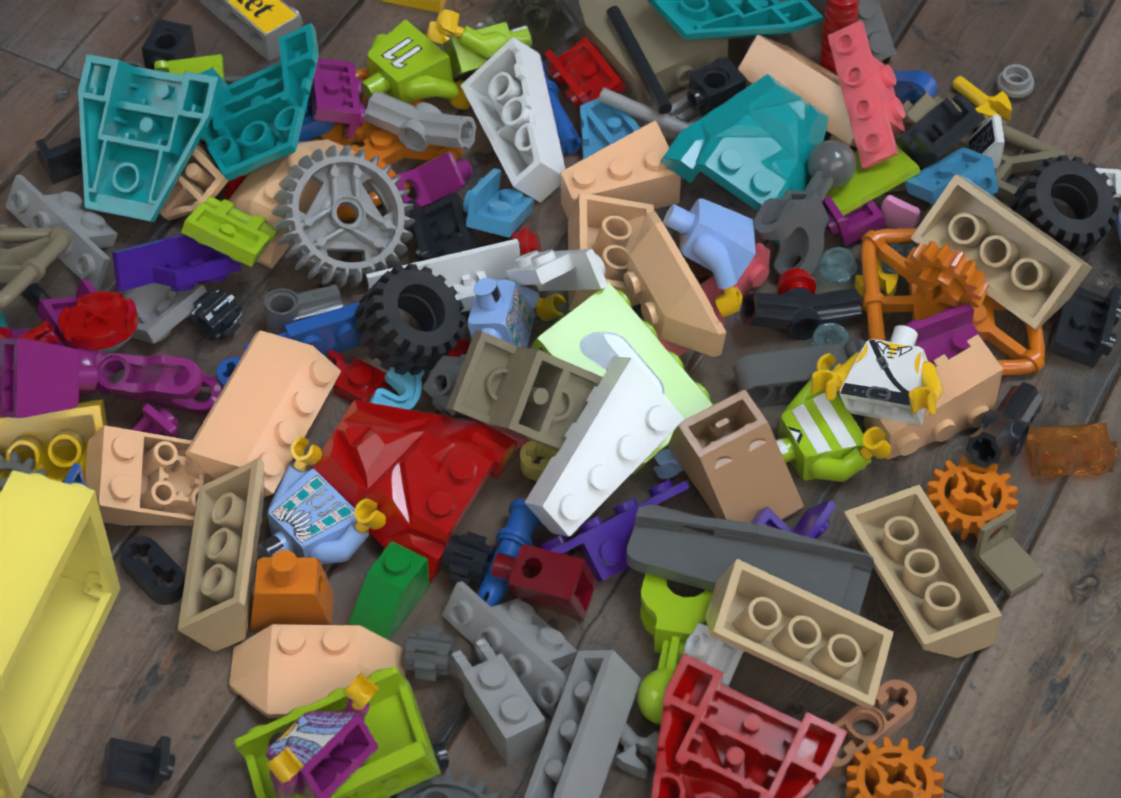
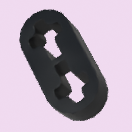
M136 536L123 544L121 559L126 573L154 602L161 605H170L178 602L183 597L184 573L181 567L156 541L150 537ZM140 554L142 557L148 555L150 564L146 565L142 559H134V556ZM160 575L166 582L170 583L173 581L174 584L170 587L165 584L159 585L157 577Z

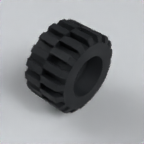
M1059 155L1056 160L1053 157L1046 159L1031 172L1015 192V198L1011 202L1010 209L1076 256L1080 257L1081 255L1084 257L1112 229L1111 226L1116 222L1118 216L1115 211L1119 208L1118 200L1112 198L1116 194L1114 185L1108 186L1106 182L1109 179L1104 172L1099 174L1095 170L1097 168L1095 164L1090 162L1086 165L1083 163V158L1077 156L1069 160L1067 155ZM1051 198L1062 200L1068 204L1074 211L1077 220L1060 213L1054 206Z
M408 264L405 268L399 265L393 267L390 272L384 273L359 301L360 305L355 310L354 316L358 320L354 323L355 332H359L362 335L358 339L361 347L367 346L370 350L367 355L372 360L375 358L380 360V366L386 370L390 367L395 368V374L404 375L409 371L411 375H418L423 370L425 372L430 370L440 360L442 355H446L457 345V342L464 333L462 327L466 324V316L460 313L464 306L462 300H456L455 298L457 291L453 286L448 287L444 283L446 278L441 274L437 277L434 276L432 269L425 266L419 270L416 264ZM399 309L412 315L418 322L421 331L408 325L402 318Z

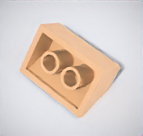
M579 192L568 221V250L593 249L594 253L604 263L606 270L604 277L607 284L610 283L615 290L623 292L628 297L631 306L640 304L636 295L632 296L628 292L624 282V273L627 272L629 255L646 215L654 211V205ZM568 290L569 311H573L598 290Z

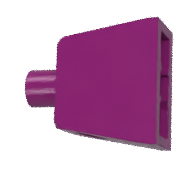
M0 338V417L26 418L76 408L79 403V390H94L98 383L97 369L95 366L79 365L78 349L23 338Z

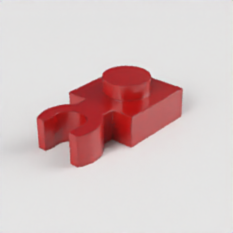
M328 351V360L341 370L333 385L334 394L351 403L354 400L369 402L377 389H386L389 384L384 378L385 372L357 357L349 365L344 362V358L339 352Z

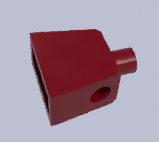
M526 544L520 547L517 557L499 552L493 562L491 573L492 577L508 581L511 590L522 601L580 621L585 620L598 583L584 559Z

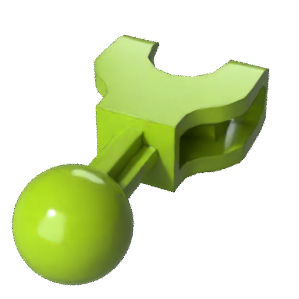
M646 573L641 589L640 620L644 628L654 637V652L661 654L657 670L649 673L638 687L637 704L646 719L654 724L661 725L664 692L685 652L686 641L694 632L697 623L708 626L705 616L713 592L705 590L696 597H681L673 594L667 587V579Z

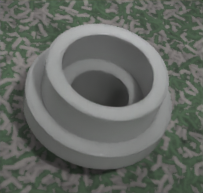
M1013 64L1007 66L999 74L997 87L1000 92L1004 91L1009 97L1022 98L1032 92L1034 79L1027 67Z

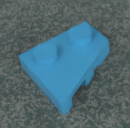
M599 98L580 105L583 159L635 132L640 127L629 114L599 102Z

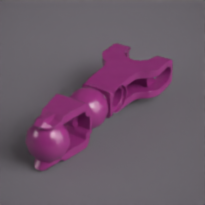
M9 328L12 335L16 338L30 331L29 329H21L19 331ZM58 336L60 343H58L57 345L69 347L62 340V338ZM75 348L79 352V365L95 366L98 373L96 388L94 390H79V396L93 395L97 391L102 395L109 396L111 392L123 399L157 404L181 412L208 415L223 390L221 383L212 376L203 374L201 367L187 358L169 355L144 357L119 353L107 355L98 350ZM125 369L124 377L119 382L114 383L116 374ZM201 386L210 387L212 394L210 398L203 403L195 402L193 398L198 395Z

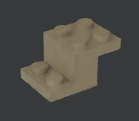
M475 330L446 408L513 436L537 441L560 450L566 440L565 434L571 424L577 422L588 403L586 401L594 386L598 387L603 377L541 350L515 346L483 331Z

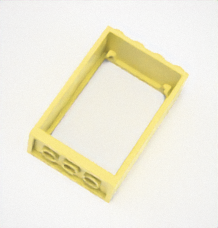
M12 470L0 493V798H21L121 590L95 490L79 483L67 484L48 479L38 473L26 474Z

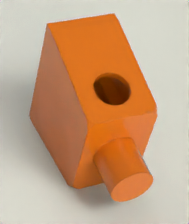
M281 550L272 557H262L257 560L250 631H262L272 624L332 625L334 591L320 560L314 557H296L289 550Z

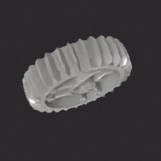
M335 145L330 146L325 154L319 148L312 153L311 158L308 155L303 156L299 160L298 165L295 164L288 170L287 174L289 177L286 176L280 181L279 186L283 190L278 191L273 199L281 205L275 206L271 214L282 217V219L277 221L272 229L284 231V235L277 241V244H289L290 249L285 254V258L296 255L299 260L295 270H299L305 265L310 268L308 279H312L316 274L320 273L322 274V285H327L333 277H335L338 288L346 285L347 280L352 288L358 287L362 280L367 285L366 274L395 267L400 261L398 257L405 254L408 250L403 243L411 240L413 234L405 229L412 226L415 220L406 217L405 214L413 209L414 205L404 204L402 198L409 193V190L398 191L396 185L400 182L401 176L391 179L387 175L391 169V164L386 165L382 169L377 166L379 155H375L370 161L365 160V149H360L355 156H352L350 145L345 146L340 151V154ZM311 178L321 184L308 211L304 214L299 211V200L304 187ZM363 183H366L379 197L385 210V216L382 217L363 187ZM339 205H348L354 210L356 219L353 224H344L338 219L337 208ZM327 251L362 252L363 261L352 263L338 261L327 256Z

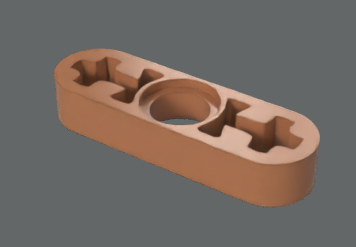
M902 680L886 681L879 686L874 706L871 709L858 704L834 724L848 731L845 736L848 744L843 748L842 758L840 759L836 756L827 776L840 777L845 775L847 767L852 766L853 756L856 751L865 754L866 745L870 741L879 747L883 743L884 737H891L911 720L916 707L917 694L910 684ZM889 698L893 701H897L900 698L904 700L903 707L900 704H894L889 708L885 718L883 712L887 709ZM859 720H868L876 725L878 731L871 736H862L854 730L853 724Z

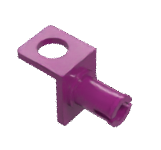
M448 152L416 169L398 174L392 178L401 176L400 182L396 185L398 191L405 190V181L410 182L416 189V201L423 207L465 187V182L471 179L473 170L469 161L463 158L455 160L452 153ZM407 195L402 198L404 204L411 200Z

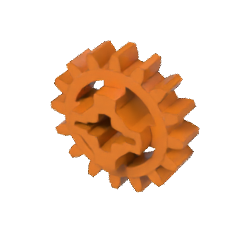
M930 241L928 245L919 242L917 247H913L904 261L906 265L903 268V272L909 274L907 278L908 283L916 284L918 286L916 290L918 294L925 293V299L935 305L938 302L941 303L943 309H947L949 306L959 307L968 303L971 304L973 309L975 307L979 308L988 293L986 290L990 286L988 282L983 280L986 276L985 272L974 268L977 263L974 260L967 261V256L961 250L955 249L952 252L948 244H944L942 248H939L934 241Z
M962 456L958 466L948 460L945 462L944 471L935 469L932 481L928 482L926 496L942 521L946 523L949 532L951 533L955 529L960 531L961 540H965L968 537V533H974L978 539L979 530L982 526L1011 509H1014L1016 512L1018 488L1017 486L1009 485L1011 479L1009 473L997 474L999 466L997 463L985 469L975 464H969L967 458ZM949 488L951 490L950 496L946 498L945 491ZM995 499H998L999 505L995 509L993 503ZM1000 527L991 535L995 536L1000 531Z
M884 737L881 748H878L870 741L866 745L865 754L857 751L854 753L852 766L847 767L845 797L943 798L944 789H942L944 773L935 772L938 762L936 757L926 760L923 758L924 746L920 745L912 751L908 749V739L903 738L899 746H893L890 738ZM867 788L873 791L874 794L872 796L867 790Z

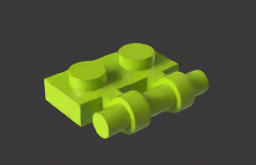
M208 196L205 203H200L185 220L181 233L195 239L202 245L209 246L230 256L237 262L252 267L267 249L269 242L273 243L279 230H273V226L266 223L267 219L257 214L252 217L236 209V204L226 199L220 201Z

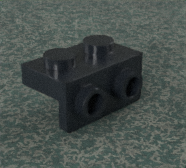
M457 192L425 209L414 198L407 202V204L414 205L413 209L409 211V218L414 219L415 222L409 228L417 238L418 244L414 248L420 261L477 248L472 228L466 227L467 213L463 211L464 201Z
M1114 285L1107 297L1078 287L1071 298L1058 311L1049 350L1092 368L1102 354L1108 356L1117 337V334L1113 333L1112 329L1121 317V304L1119 303L1121 288Z

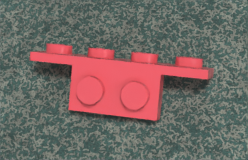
M858 21L828 35V40L861 166L867 169L899 155L894 137L905 132L902 121L905 118V110L901 101L895 95L893 86L896 85V77L892 68L888 64L884 65L872 56L864 23Z

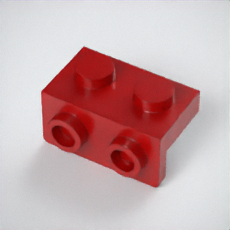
M586 36L559 58L550 49L544 53L552 63L547 70L559 85L565 81L570 87L565 90V93L577 108L582 104L599 98L603 88L618 94L627 88Z

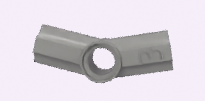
M375 92L369 99L365 110L366 122L398 135L401 143L415 152L425 151L429 144L470 149L475 142V130L477 127L473 117L442 114L441 111L429 103H419L415 107L382 92Z

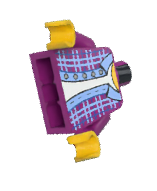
M362 672L357 675L343 692L349 697L345 709L338 711H309L303 714L287 731L276 733L271 737L266 751V757L269 760L266 765L270 769V780L278 798H294L296 793L305 798H329L379 748L364 722L370 707L369 700L376 694L379 687Z

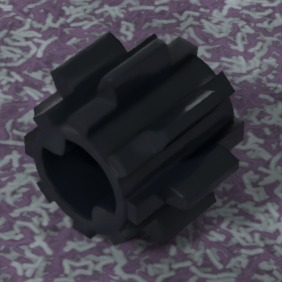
M224 289L217 290L216 292L212 290L210 293L205 292L193 303L196 309L190 314L192 317L191 321L199 330L198 332L202 336L207 337L208 340L213 341L217 338L221 340L224 336L228 338L241 326L238 320L243 316L241 313L242 307L235 300V297Z
M469 531L467 534L462 533L461 536L457 534L455 536L452 535L445 547L441 561L443 566L441 570L451 574L450 581L455 583L463 581L467 586L475 582L481 584L495 554L493 552L494 547L485 544L487 537Z

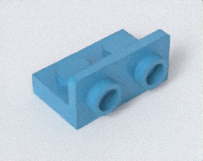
M965 147L923 169L921 173L905 181L908 194L931 203L932 207L955 174L968 178L991 195L997 193L999 188L992 158Z
M493 168L484 178H480L478 184L472 190H468L465 196L463 211L468 213L466 227L510 238L532 214L534 198L523 196L522 192L515 189L499 190L501 170Z

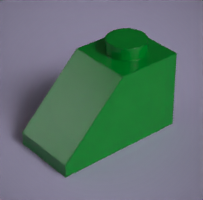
M391 541L368 571L348 625L362 626L390 641L430 588L428 559Z

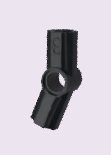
M794 288L788 290L783 295L747 291L742 298L740 316L743 324L787 329L788 335L792 339L806 340L817 335L821 328L861 322V299L857 289L853 288L813 295L805 288Z
M1025 382L1018 386H1012L996 410L991 408L987 411L979 430L970 436L966 451L970 454L973 464L986 469L990 464L999 463L1007 455L1016 458L1020 454L1026 442L1030 426L1043 406L1044 398L1038 393L1035 386Z

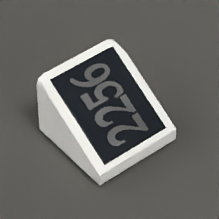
M999 115L991 116L967 142L968 149L991 157L994 168H998L1001 164L1005 143L1001 117Z

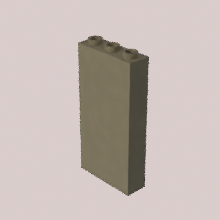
M541 0L577 42L585 36L589 39L627 87L622 92L628 98L642 104L652 101L606 14L610 7L618 6L665 94L687 86L690 73L728 56V39H684L647 0Z

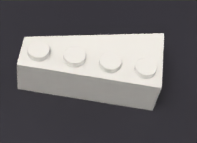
M512 37L473 73L461 87L513 187L541 203L561 185V171L565 170V164L540 54Z
M612 356L605 368L607 372L598 387L594 386L586 400L588 403L577 422L572 423L565 434L566 440L556 456H552L524 502L551 533L570 537L685 419L632 357Z

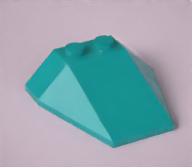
M647 0L684 39H755L757 35L771 38L820 24L823 20V16L807 0H788L782 3L778 0Z
M86 54L78 89L85 208L155 222L213 117L221 78L184 71V75L139 68L117 59Z

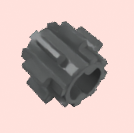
M423 625L419 631L411 630L405 647V670L414 671L415 679L435 681L439 675L447 676L451 667L450 656L453 653V636L444 635L443 627Z

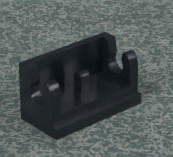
M957 93L952 98L955 104L960 107L961 112L957 110L948 98H945L895 140L904 153L919 166L920 171L929 167L986 119L982 113L979 114L963 95Z
M81 137L71 139L70 142L52 149L47 147L43 139L35 141L39 149L37 151L38 159L53 185L83 173Z

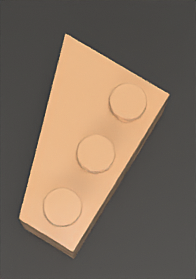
M656 120L561 171V204L568 220L579 192L653 204L654 209L680 203L681 177L660 162L669 146Z
M978 334L967 340L970 346L968 349L948 360L944 354L934 360L943 387V394L935 404V415L929 414L928 409H925L922 426L864 416L863 426L866 430L872 427H879L887 434L884 440L891 445V453L886 460L899 455L906 456L912 454L922 446L935 441H945L954 434L968 428H978L987 411L991 408L995 410L1003 368Z

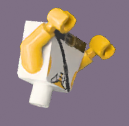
M899 325L894 328L890 342L870 339L866 341L861 351L856 352L834 371L818 370L812 375L811 393L816 394L819 391H826V399L834 400L836 392L840 391L839 394L844 406L851 414L922 426L925 409H928L929 414H936L935 404L943 394V387L935 365L927 360L924 349L915 346L918 333L910 327Z

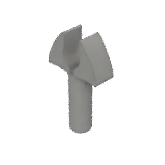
M625 723L619 740L620 744L624 747V752L617 755L616 766L631 775L646 779L648 768L636 756L637 752L641 755H648L656 765L659 738L657 732H653L646 738L639 737Z

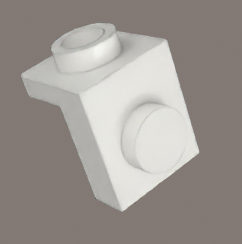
M697 623L694 632L686 641L684 654L724 672L721 684L728 686L744 651L711 636L708 626Z

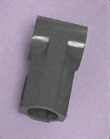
M333 284L297 294L285 288L270 291L264 299L266 332L275 335L286 332L285 325L343 307L337 285Z

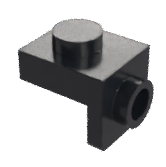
M161 736L155 746L111 737L105 745L101 785L153 796L164 780H170L174 771L175 755L170 754L171 737Z

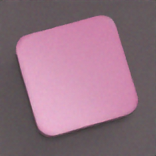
M888 195L884 199L881 212L886 221V228H913L919 223V208L892 195Z

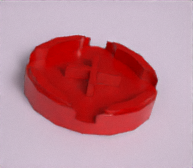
M95 292L83 295L76 299L77 305L70 309L67 305L61 310L57 319L62 340L69 347L81 348L83 350H101L113 347L127 340L136 331L140 322L135 302L131 298L129 301L125 300L123 294L117 292Z

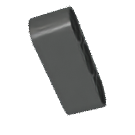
M829 344L745 355L739 358L732 367L738 392L745 389L757 407L790 404L812 378L813 373L818 371L817 362L821 356L830 353L836 358L835 364L829 369L832 371L838 364L842 365L848 360L846 350L840 345Z

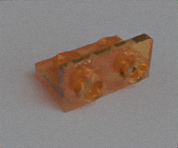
M1106 423L1030 428L1024 444L1032 478L1047 476L1059 478L1064 475H1100L1106 472H1114L1120 451L1118 442L1110 441Z

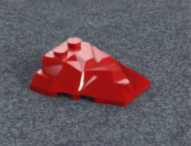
M354 400L321 450V459L310 468L311 470L314 468L354 509L363 499H370L377 503L375 510L385 514L386 522L380 529L369 528L367 530L369 535H373L384 549L393 541L427 558L429 581L432 584L442 568L441 561L450 538L489 475L497 479L517 447V441L482 422Z
M683 654L664 692L651 798H804L828 775L848 731L806 712L802 722L721 684L724 672Z

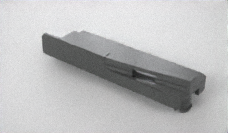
M653 504L645 505L644 507L639 506L626 553V563L634 570L712 592L720 576L736 559H739L858 616L860 615L874 563V558L868 553L758 523L756 525L720 518L694 516ZM682 527H686L696 531L711 534L713 536L686 533L681 531Z

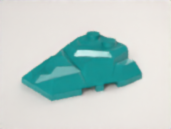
M311 23L279 37L281 62L227 85L213 67L199 73L221 78L214 114L201 138L205 140L208 145V151L228 181L247 175L266 164L276 162L278 159L296 152L319 57L316 30Z
M766 74L692 125L683 129L660 162L690 184L701 171L750 207L759 211L765 200L781 198L786 190H805L811 180L807 166L808 158L811 151L824 141L829 116L774 77ZM772 240L774 243L779 245V240Z

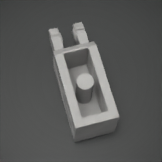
M483 638L474 644L475 653L482 663L472 667L460 650L452 653L450 658L456 673H458L459 678L464 684V695L470 709L506 765L509 766L542 749L546 739L545 718L503 654L496 655L489 646V643Z

